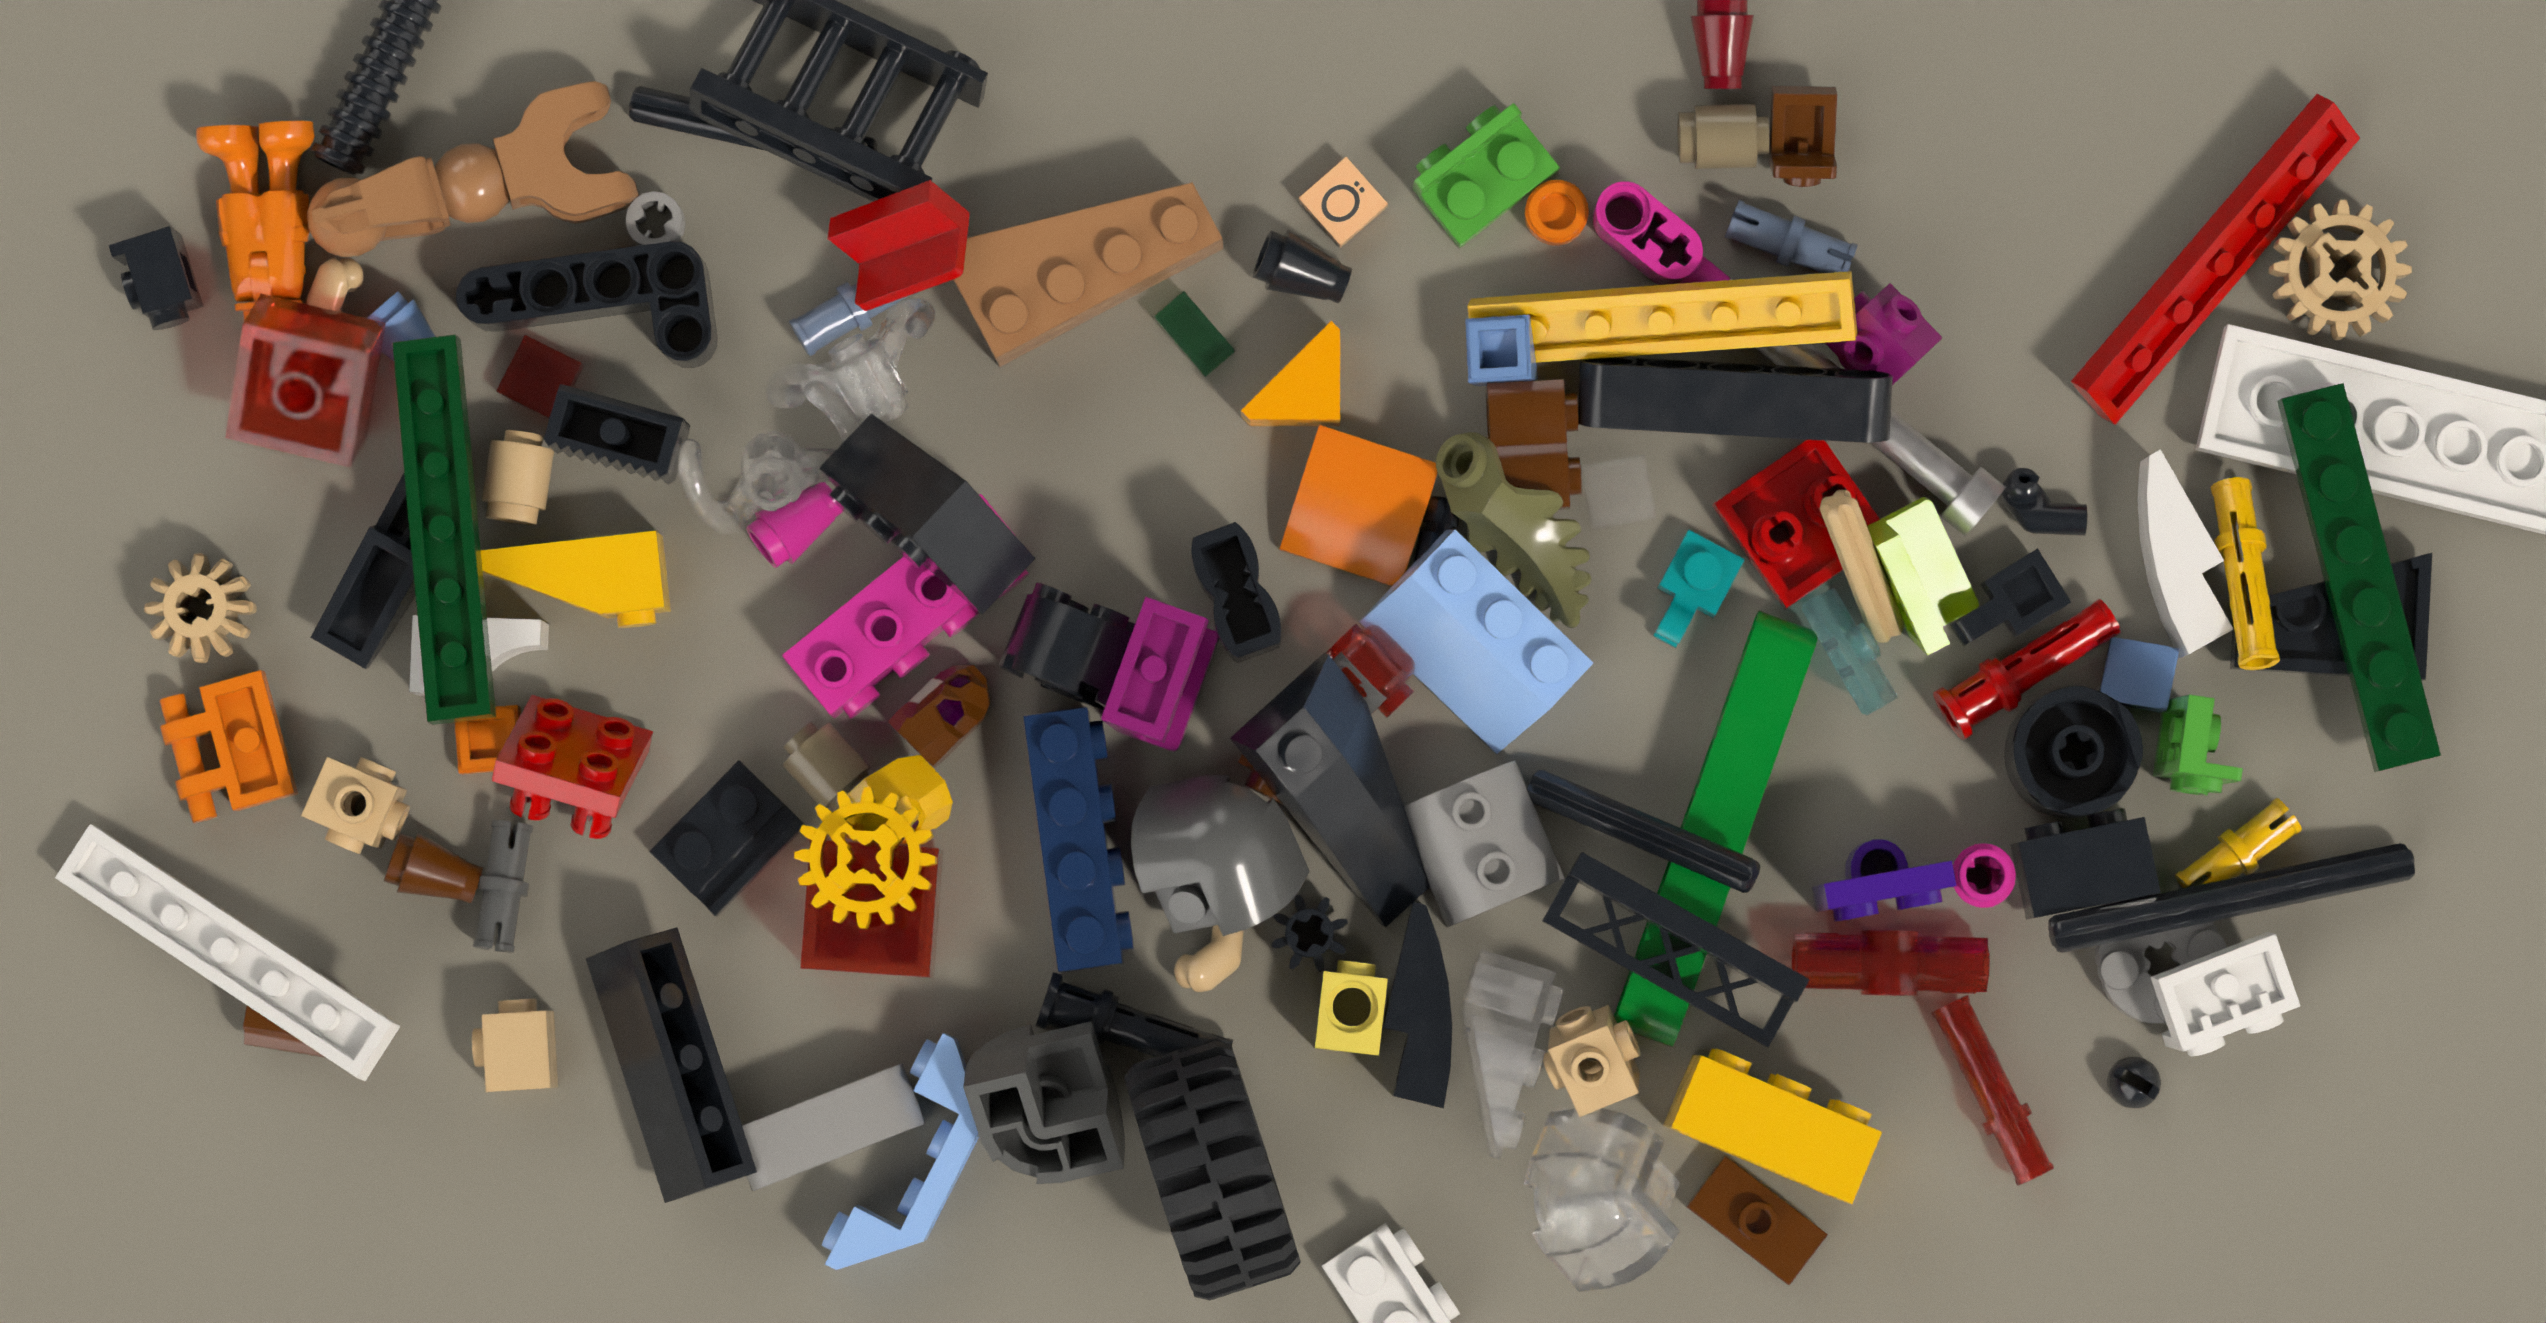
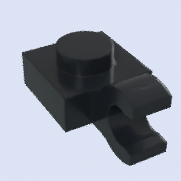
M2037 548L1980 583L1989 601L1950 625L1963 646L2003 622L2013 638L2072 602Z

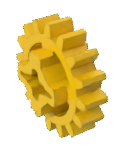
M864 787L861 801L853 803L846 791L842 790L837 792L839 809L832 812L821 804L815 807L818 817L823 821L818 828L801 826L800 832L806 838L812 840L810 849L794 852V858L810 863L811 871L804 873L798 878L799 885H817L820 891L814 896L811 904L818 909L827 905L830 901L836 906L833 911L832 920L841 924L851 911L856 912L858 927L861 929H868L871 913H879L885 924L891 925L894 923L892 907L900 904L902 907L913 912L917 906L914 899L909 895L912 889L916 887L921 890H930L932 886L926 878L920 876L921 867L937 864L936 856L922 853L921 845L934 837L930 829L918 831L913 829L912 825L920 815L917 808H910L902 814L896 812L899 795L893 792L884 799L882 804H878L875 801L872 787ZM871 814L884 817L888 821L882 823L875 831L856 830L846 819L857 815ZM846 835L853 841L867 847L873 846L876 842L879 844L881 850L875 858L881 865L879 869L887 877L886 881L878 874L864 868L854 873L851 866L857 858L851 851L853 847L845 839ZM830 836L838 846L837 866L829 873V876H826L823 866V851L826 841ZM906 839L909 849V865L906 875L902 880L894 871V850ZM856 885H875L886 897L870 902H860L848 899L844 895L850 892Z

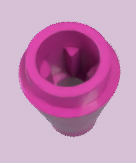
M823 480L813 487H808L755 512L756 520L746 527L757 549L774 568L779 567L786 561L793 564L829 527L835 518L843 513L829 497L833 490Z
M1980 843L1969 846L1954 861L1953 869L1957 885L1954 889L1963 901L1979 908L1996 906L2003 902L2014 888L2016 880L2014 864L2009 855L1995 845ZM1975 865L1981 866L1987 873V883L1981 889H1977L1974 883L1967 882V871L1969 868H1975Z

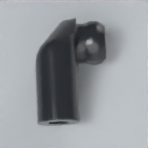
M2017 468L2008 474L2007 479L2003 483L2006 488L2001 493L2003 503L2024 530L2033 534L2085 536L2088 518L2086 504L2053 503L2037 483L2040 477L2029 468Z

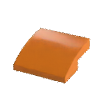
M1319 425L1279 550L1392 587L1407 570L1438 475L1436 463Z

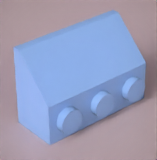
M1455 529L1445 530L1432 546L1359 621L1366 630L1496 754L1549 711L1593 664L1571 640Z

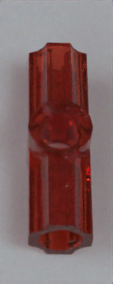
M1862 930L1861 935L1804 932V934H1793L1791 969L1810 979L1805 989L1861 990V995L1918 996V991L1976 994V992H1987L1990 953L1988 938L1919 936V931Z

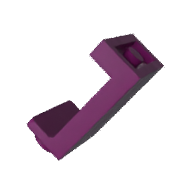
M1145 596L1101 720L1119 733L1172 752L1178 751L1219 641L1217 632L1207 628L1209 620Z

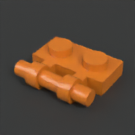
M259 670L199 687L206 711L204 713L190 716L184 694H177L159 700L166 723L160 726L164 744L172 745L181 778L175 781L180 800L187 801L192 823H199L217 817L211 793L221 789H227L233 811L244 810L298 794L265 671ZM212 733L220 768L205 772L196 738Z

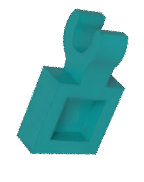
M1688 530L1657 589L1672 596L1673 599L1653 637L1676 648L1696 610L1713 618L1745 559Z

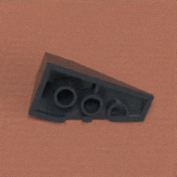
M1323 653L1231 736L1230 739L1382 926L1387 927L1421 896L1430 885L1368 704L1330 655Z

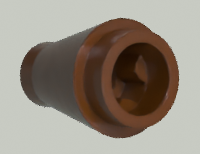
M417 832L415 838L400 833L383 881L398 886L397 893L457 899L471 904L484 867L468 862Z

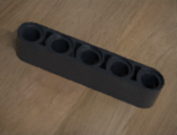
M1630 357L1580 359L1578 424L1606 429L1862 443L1883 442L1890 439L1893 376L1890 373L1881 371H1860L1857 369Z

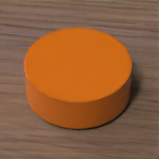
M1550 180L1540 184L1531 192L1526 202L1524 218L1528 230L1537 240L1547 245L1560 246L1572 242L1582 233L1588 220L1589 208L1584 194L1577 186L1564 180Z

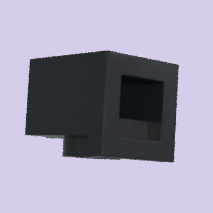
M164 227L109 245L112 257L124 266L128 265L130 271L121 273V280L131 308L133 310L142 309V313L150 320L152 330H163L181 325L190 320L188 311L204 307L182 235L172 227Z

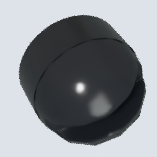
M2127 1057L2119 1060L2112 1066L2107 1077V1088L2110 1096L2119 1105L2127 1108H2142L2149 1105L2156 1099L2161 1087V1079L2156 1067L2148 1060L2140 1057ZM2125 1070L2151 1084L2147 1095L2136 1087L2119 1080Z

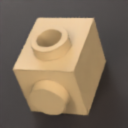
M537 999L498 1001L499 1014H483L482 1028H474L472 1032L475 1067L484 1066L486 1092L558 1088L554 1011H537Z

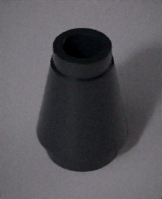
M1271 230L1260 250L1253 278L1265 282L1266 290L1339 303L1349 283L1352 268L1341 264L1340 261L1289 230L1284 235Z

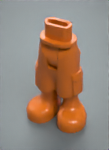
M275 121L259 123V127L251 125L198 127L196 129V138L200 150L221 159L229 179L230 194H223L220 199L216 200L219 224L218 234L222 246L226 247L230 283L236 302H247L234 304L235 311H243L245 339L295 337L294 308H302L303 300L298 298L301 297L304 274H306V266H304L305 242H308L310 233L307 218L309 194H304L303 190H296L297 172L302 153L312 145L315 138L313 122ZM260 148H262L267 156L270 190L262 195L259 194L258 188Z

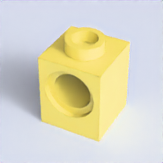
M1338 960L1336 972H1323L1314 1048L1379 1056L1388 979L1375 977V964ZM1344 989H1359L1366 994L1370 1001L1369 1016L1360 1025H1344L1336 1019L1333 1013V1001L1336 995Z

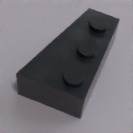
M872 413L818 468L836 487L829 494V497L843 512L856 522L860 519L885 544L888 545L891 541L893 546L917 568L924 565L981 614L1036 559L966 480Z

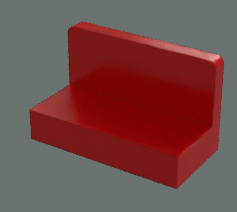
M929 180L831 217L827 239L859 264L855 304L862 310L868 311L959 278L964 271L970 212Z

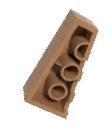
M1192 182L969 237L966 244L963 274L959 278L953 279L999 367L1217 253L1223 249V238Z

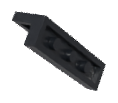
M1584 852L1578 855L1542 919V922L1767 1048H1769L1793 1002H1798L1810 980ZM1578 883L1602 896L1609 920L1608 923L1582 929L1560 916ZM1612 902L1635 915L1617 920ZM1645 920L1658 927L1665 954L1642 961L1626 953L1619 927ZM1611 929L1616 947L1593 934ZM1668 933L1692 947L1673 952ZM1701 951L1715 960L1722 986L1696 993L1682 984L1675 958ZM1668 961L1672 978L1655 970L1650 965ZM1725 965L1744 975L1747 979L1730 983ZM1758 983L1780 996L1763 1029L1739 1017L1732 990ZM1724 992L1729 1010L1705 997Z

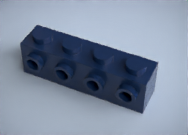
M1087 707L1023 716L1058 972L1063 973L1124 964L1122 950L1134 949L1129 911L1117 912L1114 887L1125 885L1121 849L1120 847L1108 849L1105 823L1117 822L1112 784H1099L1096 760L1108 758L1103 721L1091 722L1090 711Z

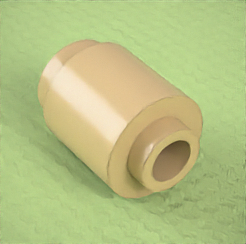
M505 430L504 441L491 440L482 501L488 503L486 518L523 525H537L539 511L546 510L554 456L552 449L542 447L543 435L517 430Z

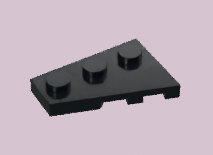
M2432 552L2391 563L2422 681L2426 680ZM2325 582L2269 595L2274 637L2280 661L2272 667L2253 671L2349 677ZM2248 601V602H2249V608H2250V614H2251V621H2252V624H2253L2254 621H2253V615H2252L2251 602ZM2232 622L2230 669L2245 670L2241 669L2238 665L2239 655Z

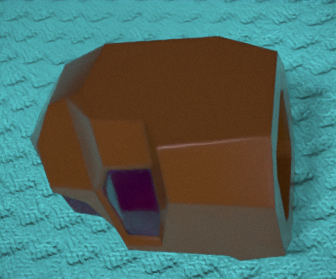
M953 665L939 672L893 715L888 723L927 762L936 768L982 723L990 704L987 679L974 665Z

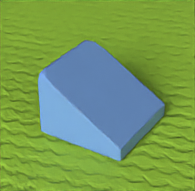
M1530 315L1465 319L1468 383L1474 386H1486L1487 383L1538 381Z
M2112 637L2109 642L2099 691L2125 706L2157 713L2166 711L2179 648Z

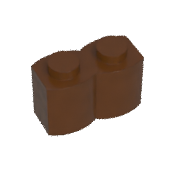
M1564 379L1487 383L1485 386L1488 439L1493 442L1497 449L1506 480L1517 488L1554 491L1563 500V505L1559 510H1568L1570 508V495L1582 494L1580 457H1568L1567 432L1578 431L1576 393L1565 394Z

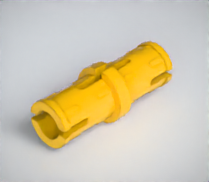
M2275 798L2271 801L2270 805L2235 832L2227 829L2219 835V844L2183 871L2177 872L2175 878L2182 888H2187L2203 875L2208 877V880L2203 883L2206 884L2235 878L2242 873L2245 875L2252 874L2259 869L2257 862L2294 834L2301 832L2302 827L2296 817L2292 815L2274 830L2269 828L2270 824L2289 810L2279 798Z

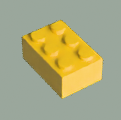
M1711 1048L1708 1057L1692 1055L1663 1126L1834 1199L1853 1204L1882 1134L1881 1131L1867 1126L1872 1116L1871 1113L1838 1099H1829L1826 1108L1808 1101L1812 1088L1779 1074L1774 1075L1770 1073L1767 1083L1748 1075L1752 1065L1751 1062L1717 1048L1716 1050Z

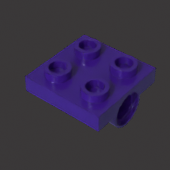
M1873 839L1858 845L1850 852L1845 863L1846 880L1821 884L1812 887L1816 911L1832 910L1834 922L1879 914L1877 901L1892 898L1896 900L1897 910L1943 902L1941 890L1957 885L1952 860L1909 868L1904 852L1896 844L1884 839ZM1869 851H1880L1890 858L1893 871L1862 877L1860 863Z

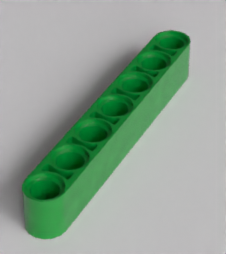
M1758 610L1680 828L1743 854L1809 667L1819 631ZM1668 861L1657 894L1717 927L1731 887ZM1649 922L1645 925L1634 957L1639 961L1665 954L1659 929ZM1668 933L1673 952L1692 947ZM1701 951L1675 958L1682 984L1693 991L1707 956ZM1668 961L1650 965L1655 970L1672 978ZM1629 971L1614 1017L1617 1023L1626 1020L1634 1034L1673 1047L1689 1004Z

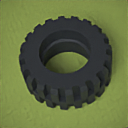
M1213 1038L1134 1064L1124 1076L1128 1094L1165 1215L1194 1296L1211 1301L1291 1275L1301 1261L1231 1043Z

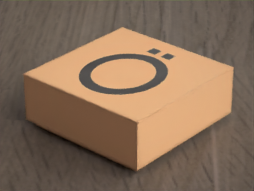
M1347 157L1341 160L1298 198L1300 204L1339 248L1345 245L1388 207V203Z

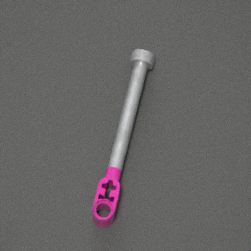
M1626 181L1617 182L1608 186L1599 196L1593 212V226L1597 235L1657 285L1732 280L1703 256L1702 242L1696 231L1638 184ZM1615 200H1628L1638 208L1640 223L1632 229H1617L1606 218V206ZM1652 220L1660 225L1656 229L1653 238L1667 248H1670L1676 242L1683 245L1685 250L1681 259L1686 266L1678 262L1672 263L1668 268L1661 265L1659 260L1663 251L1650 238L1643 250L1635 245L1646 234ZM1812 344L1755 347L1776 365L1841 369ZM1892 410L1890 439L1872 443L1948 505L1940 516L1964 536L1978 523L2006 488L1982 467L1973 476L1970 475Z

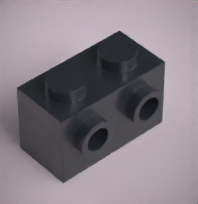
M2121 808L2087 815L2089 828L2065 833L2062 821L2024 828L2027 841L2010 845L2026 920L2161 893L2145 817L2127 820L2126 810Z

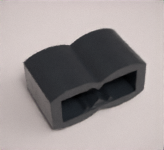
M1234 522L1193 537L1191 553L1194 571L1201 588L1214 602L1213 611L1216 632L1228 655L1235 662L1240 663L1280 648L1281 623L1279 613L1269 593L1259 584L1257 553L1245 530Z

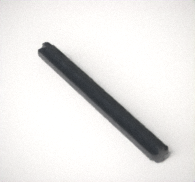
M2398 843L2058 914L2051 917L2048 921L2049 938L2057 952L2065 953L2410 880L2415 875V859L2412 851L2405 844Z

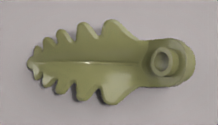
M1468 432L1454 435L1447 439L1437 454L1436 469L1442 480L1451 512L1466 522L1467 541L1479 553L1496 549L1498 553L1496 569L1502 575L1506 576L1520 570L1519 590L1521 593L1529 596L1536 590L1535 605L1540 611H1545L1551 607L1550 619L1553 622L1561 620L1568 628L1577 627L1580 622V610L1589 601L1587 595L1579 594V590L1590 584L1591 576L1588 572L1577 570L1575 567L1586 563L1590 555L1589 551L1585 548L1565 546L1569 540L1580 533L1581 526L1576 520L1553 518V515L1563 505L1562 497L1554 491L1523 489L1509 484L1505 478L1497 449L1487 437L1479 433Z

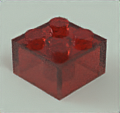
M261 293L242 326L225 438L351 467L368 434L386 323Z
M828 840L823 851V866L826 876H829V873L837 866L838 854L837 844L834 841ZM848 842L853 847L851 851L857 858L851 866L854 873L864 868L878 874L886 881L887 877L879 869L881 865L875 858L881 850L879 844L867 847L861 843ZM898 846L894 850V871L903 880L909 865L908 846ZM921 847L922 853H928L937 857V864L921 867L920 876L926 878L932 886L930 890H921L916 887L912 889L909 895L914 899L917 906L913 912L902 907L900 904L892 907L894 923L891 925H886L879 913H871L868 929H861L858 927L856 912L851 911L841 924L832 920L836 905L830 901L821 908H815L811 902L820 890L817 885L806 886L800 968L934 978L944 851L939 848ZM808 863V872L811 871L810 863ZM856 885L850 892L844 895L848 899L860 902H870L886 897L875 885Z

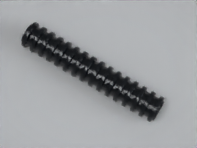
M438 0L380 1L378 7L383 12L380 18H372L370 26L374 28L371 36L365 35L361 41L366 48L363 54H355L353 61L357 64L354 72L347 71L344 77L349 84L346 90L339 89L336 97L341 101L337 108L330 107L327 113L332 118L329 126L322 125L319 133L324 137L320 144L313 143L310 149L315 153L316 158L351 175H356V173L362 175L366 167L361 162L364 156L371 157L374 152L370 143L373 138L380 139L383 133L378 126L381 120L388 121L391 113L386 109L390 102L397 103L399 95L395 90L398 84L405 85L408 77L403 73L406 67H414L416 59L412 54L415 49L421 50L425 44L420 37L423 31L430 32L433 27L429 18L432 13L439 14L442 7L437 3Z

